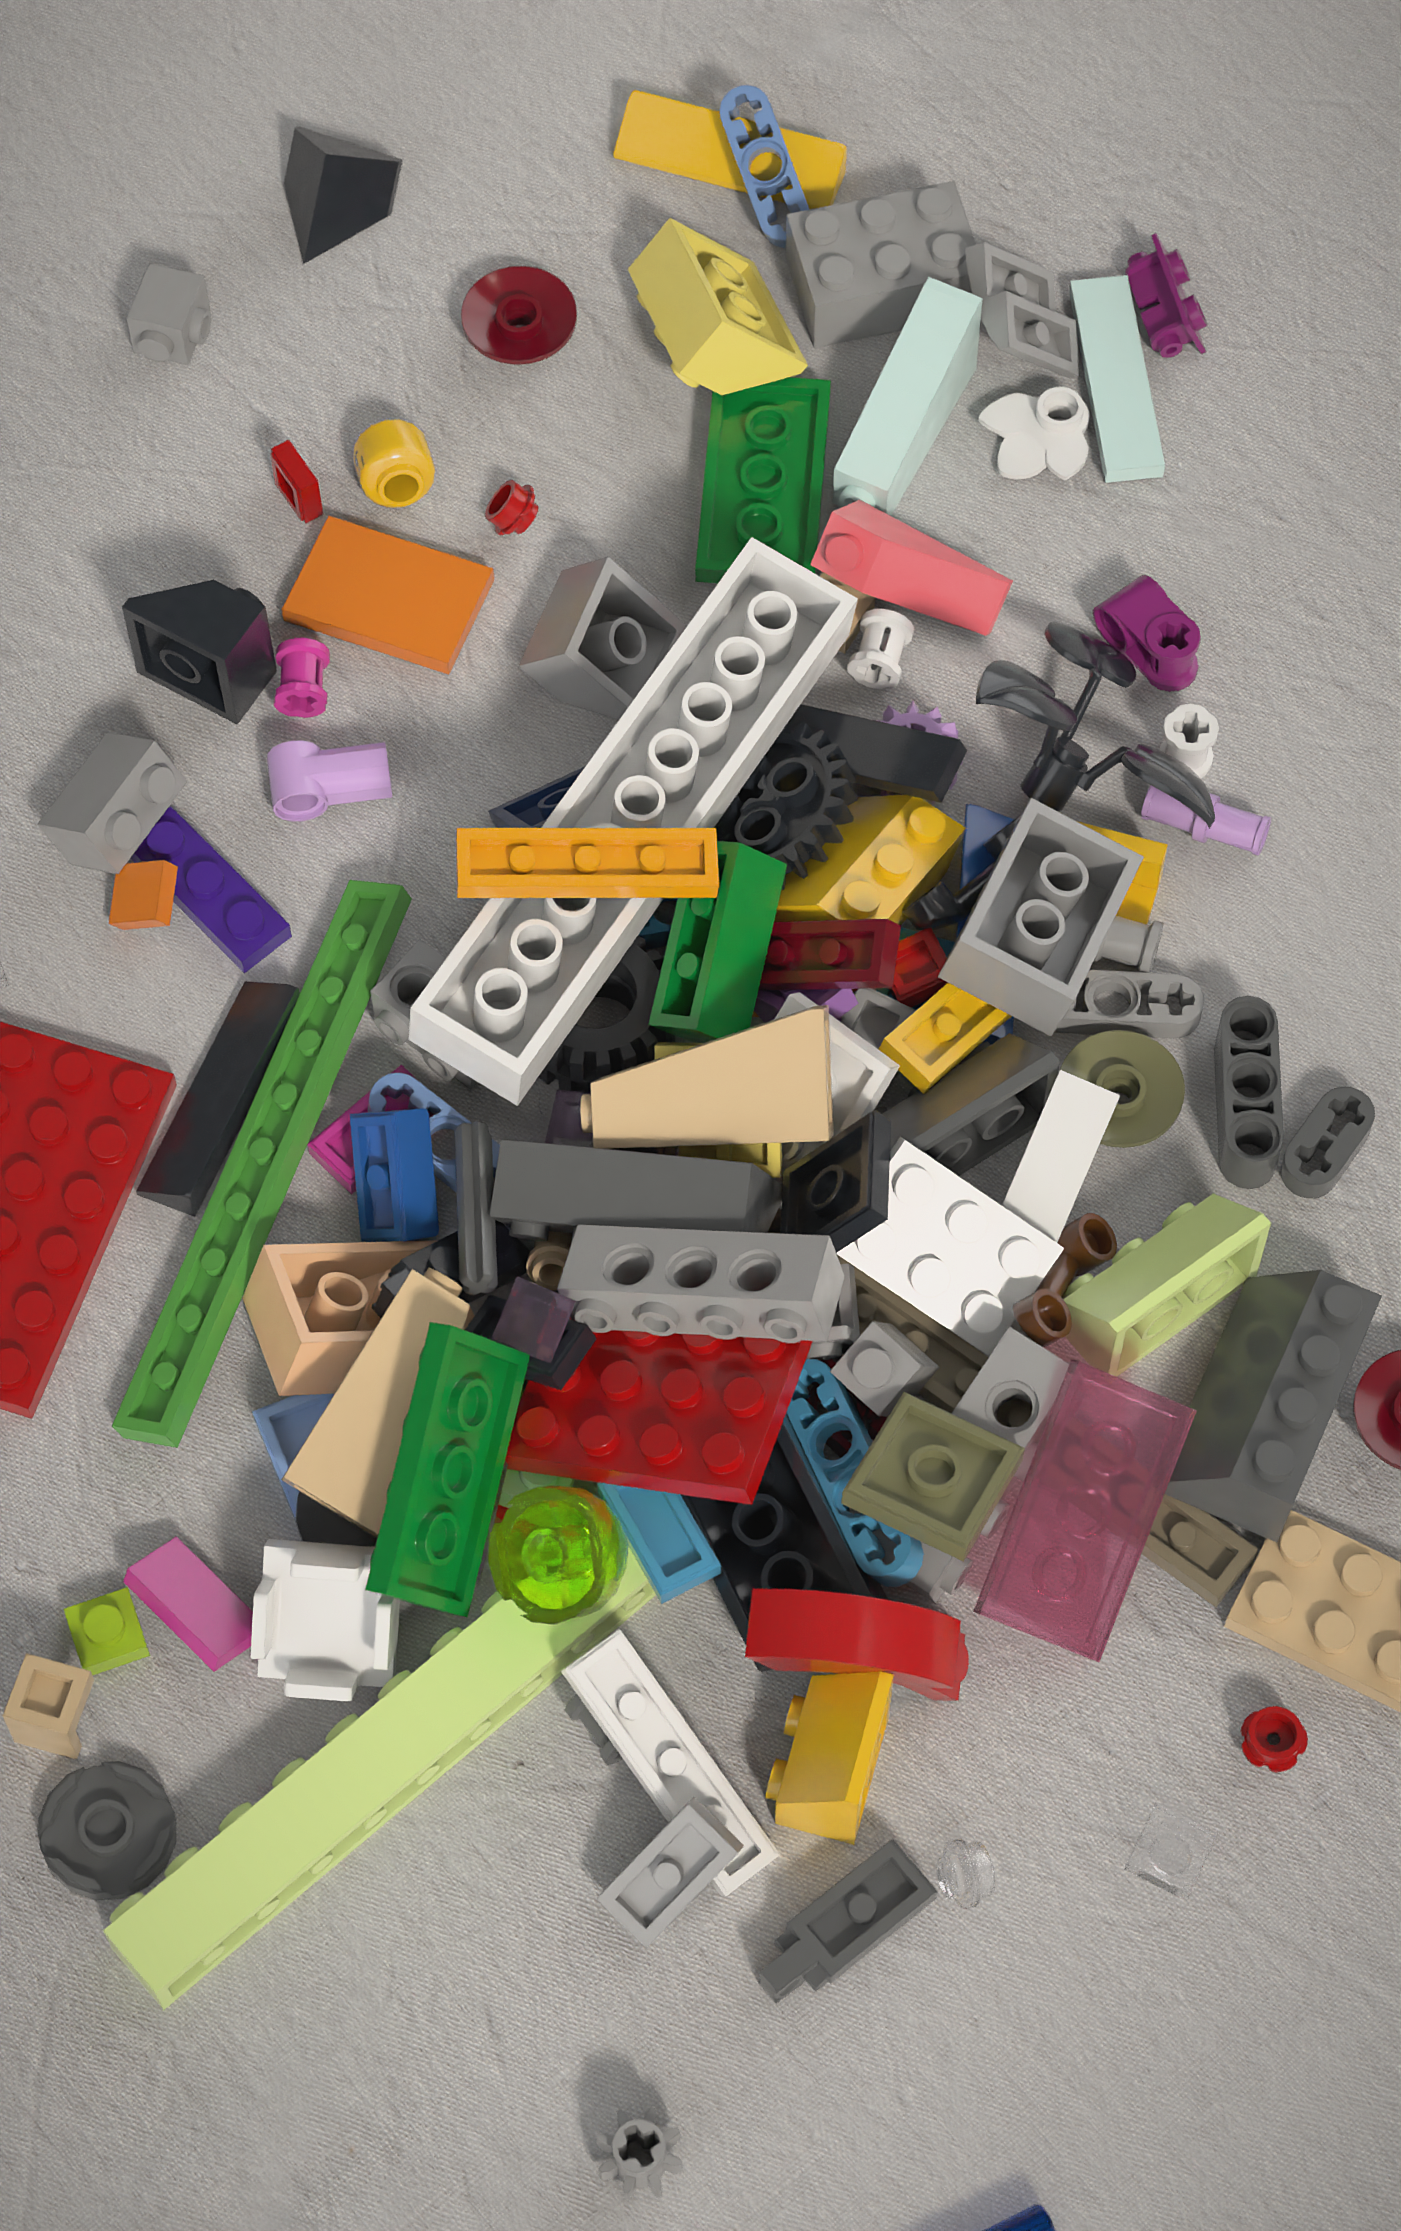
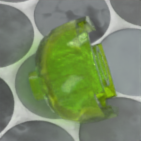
M549 1485L535 1487L517 1494L506 1504L512 1506L506 1511L502 1522L494 1523L489 1536L488 1564L496 1590L504 1601L513 1600L520 1610L527 1613L520 1616L533 1623L550 1625L568 1623L599 1611L617 1593L628 1565V1542L622 1523L604 1500L585 1489Z

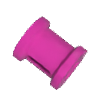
M292 638L283 641L276 648V663L281 667L280 686L275 690L274 707L280 713L291 717L310 718L318 716L326 710L327 693L323 689V670L330 663V651L325 644L314 639Z

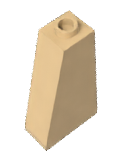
M829 1005L813 1006L595 1080L590 1083L591 1094H582L581 1125L583 1133H593V1148L599 1149L829 1141L834 1136Z
M428 1268L424 1276L413 1269L408 1274L281 1479L377 1539L385 1510L387 1489L392 1480L403 1435V1422L409 1410L419 1369V1356L425 1344L429 1323L447 1324L463 1329L470 1304L458 1298L463 1288L432 1268Z

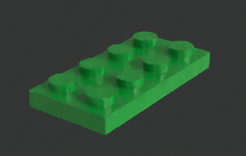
M788 377L725 395L712 391L695 565V582L718 584L751 537L816 574V568L810 564L818 547L831 380Z
M429 1323L425 1344L419 1356V1369L409 1410L403 1422V1435L392 1480L387 1489L386 1505L378 1539L370 1559V1572L365 1588L366 1591L447 1614L468 1618L529 1362V1354L452 1325Z

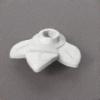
M1053 387L1043 392L1038 398L1021 393L1006 395L991 403L979 415L980 424L1004 438L997 458L998 472L1003 477L1027 479L1038 475L1048 467L1057 477L1068 480L1085 465L1089 447L1083 434L1088 426L1089 411L1081 396L1070 388ZM1054 417H1062V418H1064V419H1066V420H1064V421H1058V420H1054V419H1052V418H1054Z

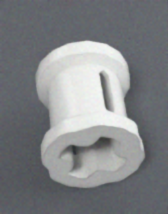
M872 609L862 616L860 629L863 637L858 652L854 653L849 659L847 671L854 677L855 681L866 687L874 689L893 688L900 681L902 669L898 663L903 647L912 641L914 626L909 619L900 613L888 609ZM886 628L890 629V634L884 633ZM872 664L877 665L876 670L871 669Z
M1195 704L1178 706L1165 718L1163 727L1165 740L1160 745V751L1187 765L1200 778L1205 777L1210 771L1214 755L1211 746L1216 743L1219 726L1217 719L1203 706Z

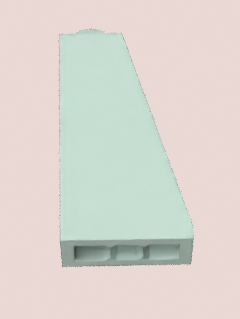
M928 277L834 468L833 504L844 507L855 501L862 500L890 516L893 514L976 370L983 298Z

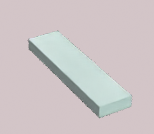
M1128 275L1070 281L1069 296L1073 317L1076 320L1077 338L1105 483L1163 477L1165 462Z

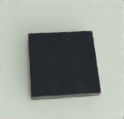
M874 1110L783 1170L780 1234L830 1236L837 1253L888 1220L891 1121Z

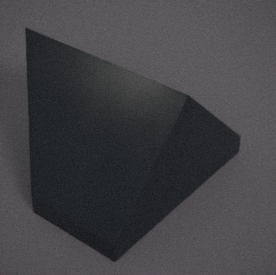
M299 126L294 128L284 178V187L303 264L392 214L403 162L402 159Z

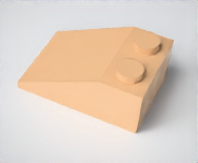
M438 1240L263 1245L242 1299L278 1395L335 1394L381 1319L371 1307L379 1297L382 1290L380 1288L381 1284L390 1278L388 1274L391 1272V1268L398 1264L401 1259ZM470 1306L463 1330L466 1329L474 1317Z

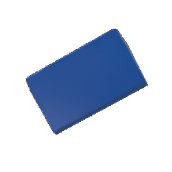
M425 1108L350 1114L361 1242L409 1241L437 1236L439 1233V1221L428 1110Z

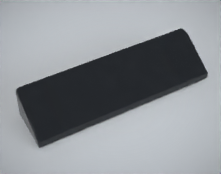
M244 982L136 1190L138 1196L188 1215L196 1216L249 1112L300 995L299 988L280 983Z

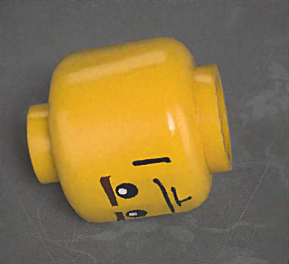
M400 419L383 420L363 431L354 444L353 461L364 494L375 504L388 508L405 507L420 500L433 485L435 466L424 433L413 423Z

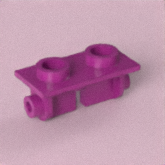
M1157 233L1152 234L1151 237L1156 251L1150 254L1146 252L1133 254L1128 259V267L1125 270V275H1128L1129 284L1140 310L1158 301L1160 302L1159 305L1140 313L1150 339L1151 347L1154 351L1160 352L1162 357L1170 358L1182 351V345L1193 341L1200 353L1203 354L1206 352L1199 330L1208 325L1195 295L1186 297L1182 284L1191 281L1186 265L1178 249L1167 252Z

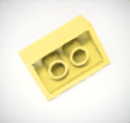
M669 218L628 268V272L639 292L636 296L637 300L649 312L656 326L653 332L657 339L666 347L673 361L671 363L672 371L685 384L693 388L702 385L720 395H725L799 375L808 366L755 263L742 255Z

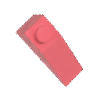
M862 500L832 511L810 564L864 594L985 636L991 633L1013 580Z

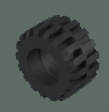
M640 936L636 937L595 995V997L616 1000L625 1005L630 1012L621 1021L609 1027L585 1028L575 1024L538 1076L542 1081L549 1085L557 1079L559 1092L571 1097L576 1089L584 1090L585 1094H591L590 1083L599 1078L655 1060L654 1046L658 1042H675V1035L648 1025L664 960L656 948L646 952V940Z

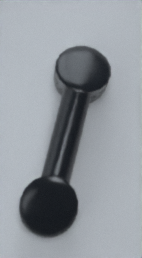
M1020 816L983 844L995 861L956 894L953 895L943 881H941L903 911V914L917 930L944 928L964 920L970 914Z

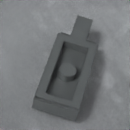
M893 1839L890 1840L786 1923V1931L775 1940V1945L782 1954L759 1972L761 1978L758 1983L775 2004L800 1987L805 1981L816 1992L827 1982L830 1984L932 1903L937 1898L938 1891Z

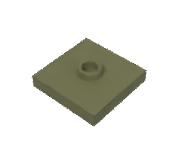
M903 1392L845 1486L841 1504L964 1562L1022 1463L1025 1448Z

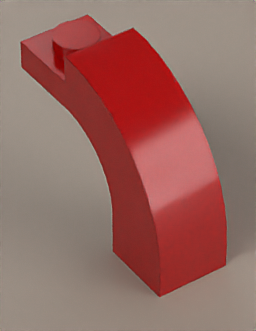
M752 1589L745 1657L776 1671L840 1674L882 1671L894 1674L893 1683L906 1687L934 1701H959L960 1684L966 1677L969 1666L965 1634L960 1632L961 1620L915 1605L860 1595L796 1589Z

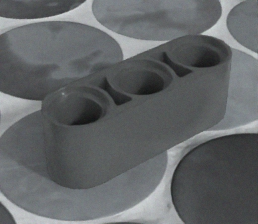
M1242 996L1228 1002L1223 1009L1214 1046L1218 1156L1221 1173L1228 1182L1239 1188L1254 1189L1268 1183L1275 1174L1284 1138L1279 1031L1276 1012L1268 1002L1259 997ZM1240 1030L1250 1031L1258 1039L1251 1041L1242 1040L1235 1036L1233 1032ZM1251 1087L1257 1090L1261 1096L1255 1098L1244 1097L1236 1091V1088ZM1247 1143L1253 1144L1261 1148L1264 1154L1257 1156L1247 1155L1238 1146Z

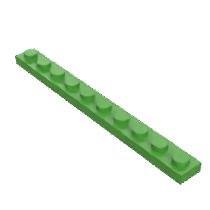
M349 880L114 1419L112 1427L123 1438L178 1448L250 1280L263 1245H265L371 997V990L377 983L412 901L403 885Z

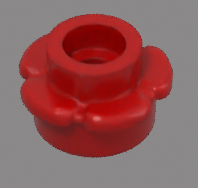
M508 480L494 493L487 505L485 518L495 525L496 534L500 536L504 534L509 535L512 532L521 534L529 528L536 518L539 506L534 502V488L529 484L522 487L514 480Z
M1269 1706L1260 1711H1254L1245 1718L1241 1726L1240 1732L1244 1737L1241 1745L1242 1752L1246 1759L1256 1767L1264 1765L1272 1772L1287 1771L1297 1764V1756L1303 1754L1307 1749L1308 1736L1304 1726L1298 1717L1286 1708ZM1270 1734L1277 1735L1280 1740L1279 1744H1269L1267 1736Z

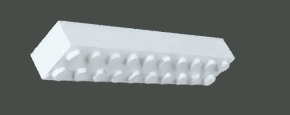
M751 537L541 828H714L848 638L858 599ZM490 898L410 1008L409 1040L518 1106L664 898Z

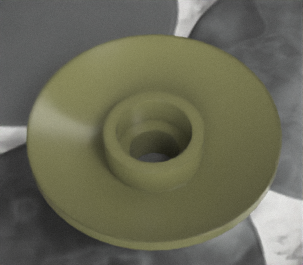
M1113 1030L1092 1035L1079 1042L1067 1054L1060 1067V1070L1113 1093H1123L1129 1098L1130 1102L1127 1104H1116L1100 1144L1127 1148L1152 1142L1172 1127L1181 1112L1185 1096V1083L1180 1066L1163 1045L1143 1034L1125 1030Z

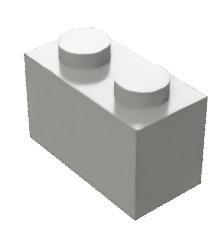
M106 733L37 825L71 865L119 874L182 790L187 780L155 740Z

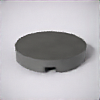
M120 1761L101 1762L102 1765L92 1766L86 1770L82 1767L67 1774L48 1794L38 1818L40 1849L51 1874L70 1892L93 1900L123 1899L148 1887L167 1867L176 1845V1815L163 1786L144 1769Z

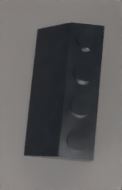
M787 1413L752 1505L681 1495L721 1565V1574L713 1577V1580L745 1645L752 1589L813 1590L888 1600L881 1584L875 1582L857 1564ZM754 1661L757 1669L760 1672L772 1670L771 1668Z

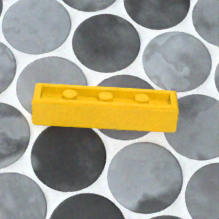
M639 90L631 92L614 149V158L748 193L722 124L719 111ZM742 117L732 119V121H743L750 141L761 138L755 121ZM780 128L809 209L833 205L846 173V146L834 141ZM769 133L766 137H773V133ZM740 144V149H743L747 144ZM761 153L753 159L750 173L760 181L772 180L780 173L782 160L774 153ZM790 184L785 189L790 190L793 186ZM782 192L771 195L772 200L785 203Z

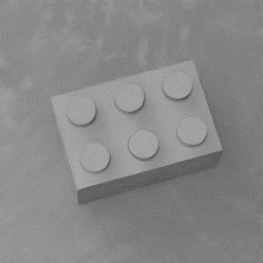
M955 181L787 214L786 260L814 348L901 331L928 277L973 294L968 275L965 248L975 245V241Z
M1031 798L1009 835L938 977L1052 1036L1075 1001L1144 857Z

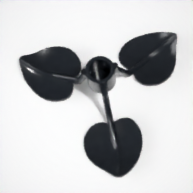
M1055 621L1049 623L1045 629V637L1050 646L1067 660L1089 670V679L1074 710L1065 702L1055 697L1054 690L1047 682L1019 665L1005 660H996L984 670L977 686L976 704L1006 707L1048 725L1041 750L1020 784L1022 791L1030 799L1033 798L1060 812L1077 786L1088 791L1098 777L1116 764L1122 763L1134 775L1194 811L1207 823L1209 829L1215 821V813L1209 791L1201 778L1181 761L1151 746L1138 744L1135 750L1125 746L1118 748L1088 770L1085 763L1089 758V754L1083 747L1072 741L1102 676L1125 688L1131 686L1137 676L1136 669L1122 652L1101 640L1087 636L1085 633L1069 625ZM1062 730L1061 736L1057 738L1058 731Z

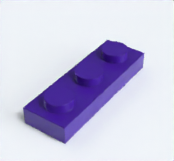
M171 806L167 808L130 858L134 863L165 860L178 866L173 902L244 974L292 937L290 924Z

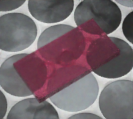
M1071 1360L973 1612L1088 1659L1100 1662L1197 1410L1083 1362Z

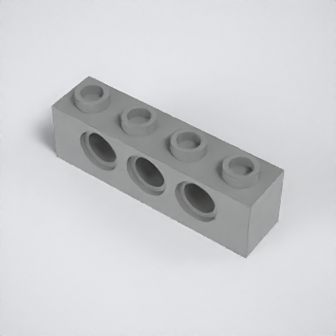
M577 1225L557 1289L571 1319L577 1323L587 1324L592 1332L597 1333L622 1330L648 1332L657 1336H669L673 1333L710 1335L725 1340L736 1337L770 1338L785 1343H796L801 1340L827 1342L845 1275L830 1236Z
M1011 1327L1007 1329L952 1412L957 1417L1025 1448L1022 1463L977 1540L981 1535L990 1539L998 1530L1010 1508V1505L1004 1499L1017 1479L1024 1483L1031 1479L1047 1451L1040 1444L1054 1423L1060 1427H1064L1083 1397V1393L1077 1390L1081 1384L1077 1368ZM1021 1399L1028 1402L1033 1407L1029 1420L1022 1426L1009 1428L997 1421L998 1411L1007 1401ZM882 1529L876 1530L873 1534L879 1538L885 1552V1556L881 1561L886 1565L891 1564L896 1560L893 1550L897 1545L883 1533ZM921 1542L924 1552L922 1566L917 1575L905 1585L936 1604L944 1591L953 1595L959 1589L969 1574L973 1561L966 1557L963 1562Z

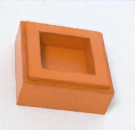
M165 860L125 864L119 874H115L109 924L122 930L170 926L178 866Z

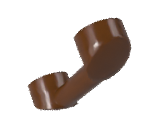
M1086 1213L1064 1226L1057 1242L1064 1248L1047 1272L1036 1291L1015 1303L1012 1307L1014 1317L1022 1330L1033 1342L1041 1347H1047L1062 1339L1071 1330V1314L1062 1297L1074 1277L1088 1273L1111 1260L1116 1254L1117 1241L1112 1228L1105 1219L1095 1213Z

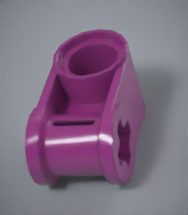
M1145 574L1141 575L1094 607L1093 619L1102 637L1109 645L1122 652L1147 678L1151 685L1159 690L1173 692L1185 689L1195 681L1198 673V659L1195 654L1201 642L1200 629L1195 621L1189 618L1167 596L1163 588L1153 578Z

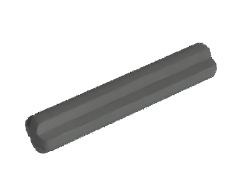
M476 1121L472 1124L461 1123L455 1130L459 1280L463 1284L465 1293L470 1295H476L480 1292L491 1293L498 1285L495 1219L490 1217L494 1189L492 1136L486 1123Z

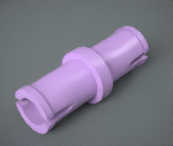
M1150 785L1142 807V819L1147 821L1153 820L1192 833V840L1205 843L1209 838L1250 851L1254 855H1260L1269 833L1271 817H1262L1221 804L1219 796L1210 794L1215 821L1209 829L1207 823L1194 811L1170 795Z

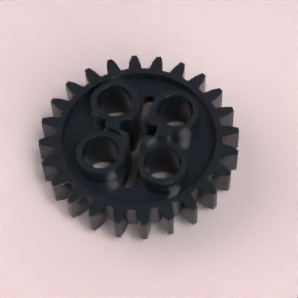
M806 722L800 723L793 731L786 724L714 826L716 828L717 841L739 842L786 863L787 868L781 890L785 889L786 874L793 871L803 879L808 876L805 862L810 858L819 862H826L828 858L822 846L825 843H842L844 838L836 825L851 823L854 820L847 805L858 801V796L851 786L856 781V778L838 744H831L823 730L813 734Z

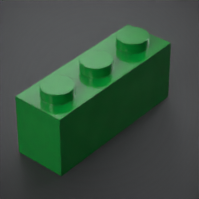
M717 841L719 875L717 898H678L648 1024L693 1043H706L750 1028L787 868L786 863L739 842Z

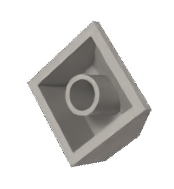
M605 557L561 571L519 667L560 702L619 720L687 625L610 557Z

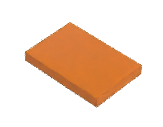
M328 516L282 607L283 621L449 675L494 582V569Z

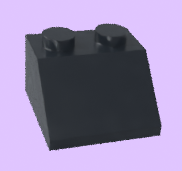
M209 580L131 597L122 606L137 673L237 725L277 672L266 607L258 597L246 589L236 588L233 590L216 580Z

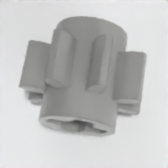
M653 2107L647 2110L644 2119L630 2120L628 2115L621 2109L617 2111L619 2128L614 2136L598 2134L596 2138L599 2149L613 2154L612 2159L607 2160L598 2168L601 2180H609L617 2175L623 2182L624 2200L629 2201L635 2188L647 2187L659 2198L662 2196L660 2179L664 2172L682 2173L683 2161L675 2155L666 2153V2149L676 2145L680 2140V2130L678 2127H673L662 2132L656 2125V2112ZM638 2141L643 2149L652 2148V2163L641 2167L637 2159L627 2160V2145Z

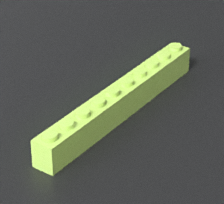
M604 1503L588 1516L583 1525L585 1530L567 1545L563 1542H557L545 1550L534 1563V1572L514 1588L512 1584H507L497 1590L483 1605L481 1610L483 1615L465 1630L455 1627L444 1634L430 1651L431 1658L412 1674L408 1670H404L391 1678L378 1694L379 1701L360 1717L357 1714H351L338 1722L325 1738L327 1744L306 1761L304 1758H298L285 1766L272 1782L274 1788L257 1803L252 1805L250 1802H246L231 1811L220 1823L218 1828L220 1833L203 1848L198 1850L196 1847H191L178 1855L164 1872L166 1878L146 1895L142 1892L135 1893L124 1900L113 1911L109 1919L111 1924L103 1930L112 1950L163 2010L175 2002L563 1674L561 1670L605 1639L656 1596Z

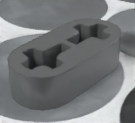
M1353 1087L1331 1089L1320 1099L1288 1144L1281 1164V1178L1286 1188L1293 1194L1302 1198L1316 1199L1328 1194L1340 1180L1366 1143L1373 1126L1375 1107L1365 1093ZM1345 1110L1353 1112L1356 1115L1354 1123L1348 1122L1338 1136L1330 1132L1335 1115L1340 1116ZM1318 1149L1324 1151L1325 1156L1321 1170L1316 1169L1309 1176L1300 1171L1302 1162L1307 1163L1310 1161Z

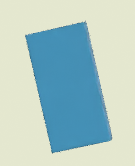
M606 1483L597 1484L601 1499L661 1604L721 1574V1565L680 1494Z

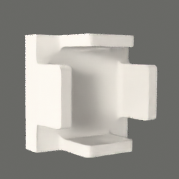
M277 1539L267 1540L264 1545L262 1580L254 1593L251 1659H258L257 1677L285 1679L284 1695L288 1697L351 1701L358 1686L383 1687L396 1675L400 1600L365 1590L370 1572V1559L375 1547Z

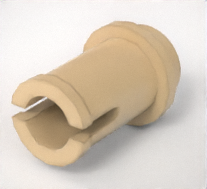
M549 1231L548 1241H534V1249L529 1253L526 1266L529 1277L540 1288L549 1291L558 1290L560 1278L572 1244V1233Z

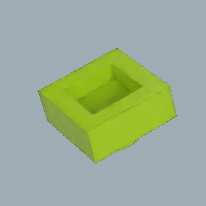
M128 1587L63 1609L81 1667L91 1671L92 1676L150 1656Z

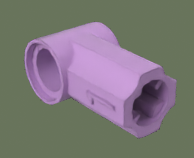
M303 740L288 741L273 747L268 752L267 764L273 812L282 820L292 822L306 821L322 815L327 810L328 805L392 798L385 742L320 750L319 746L312 742Z

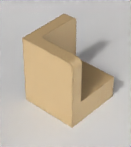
M26 1653L2 1715L14 1742L72 1759H78L82 1744L77 1735L76 1728L94 1682L91 1671Z

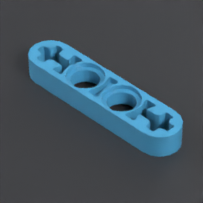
M806 1359L786 1413L857 1564L875 1582L885 1587L904 1585L917 1575L922 1566L924 1552L921 1541L862 1513L852 1514L849 1507L841 1504L843 1490L871 1446L872 1440L846 1386L830 1372L831 1368L826 1363L817 1359ZM817 1382L820 1384L817 1388V1394L822 1405L829 1411L828 1413L820 1415L806 1401L809 1397L807 1387L811 1383ZM840 1430L851 1431L853 1440L849 1451L842 1458L826 1460L823 1450L827 1439L833 1433ZM882 1529L883 1533L897 1545L893 1550L896 1560L891 1564L886 1565L881 1561L885 1556V1552L879 1538L872 1533L873 1531Z

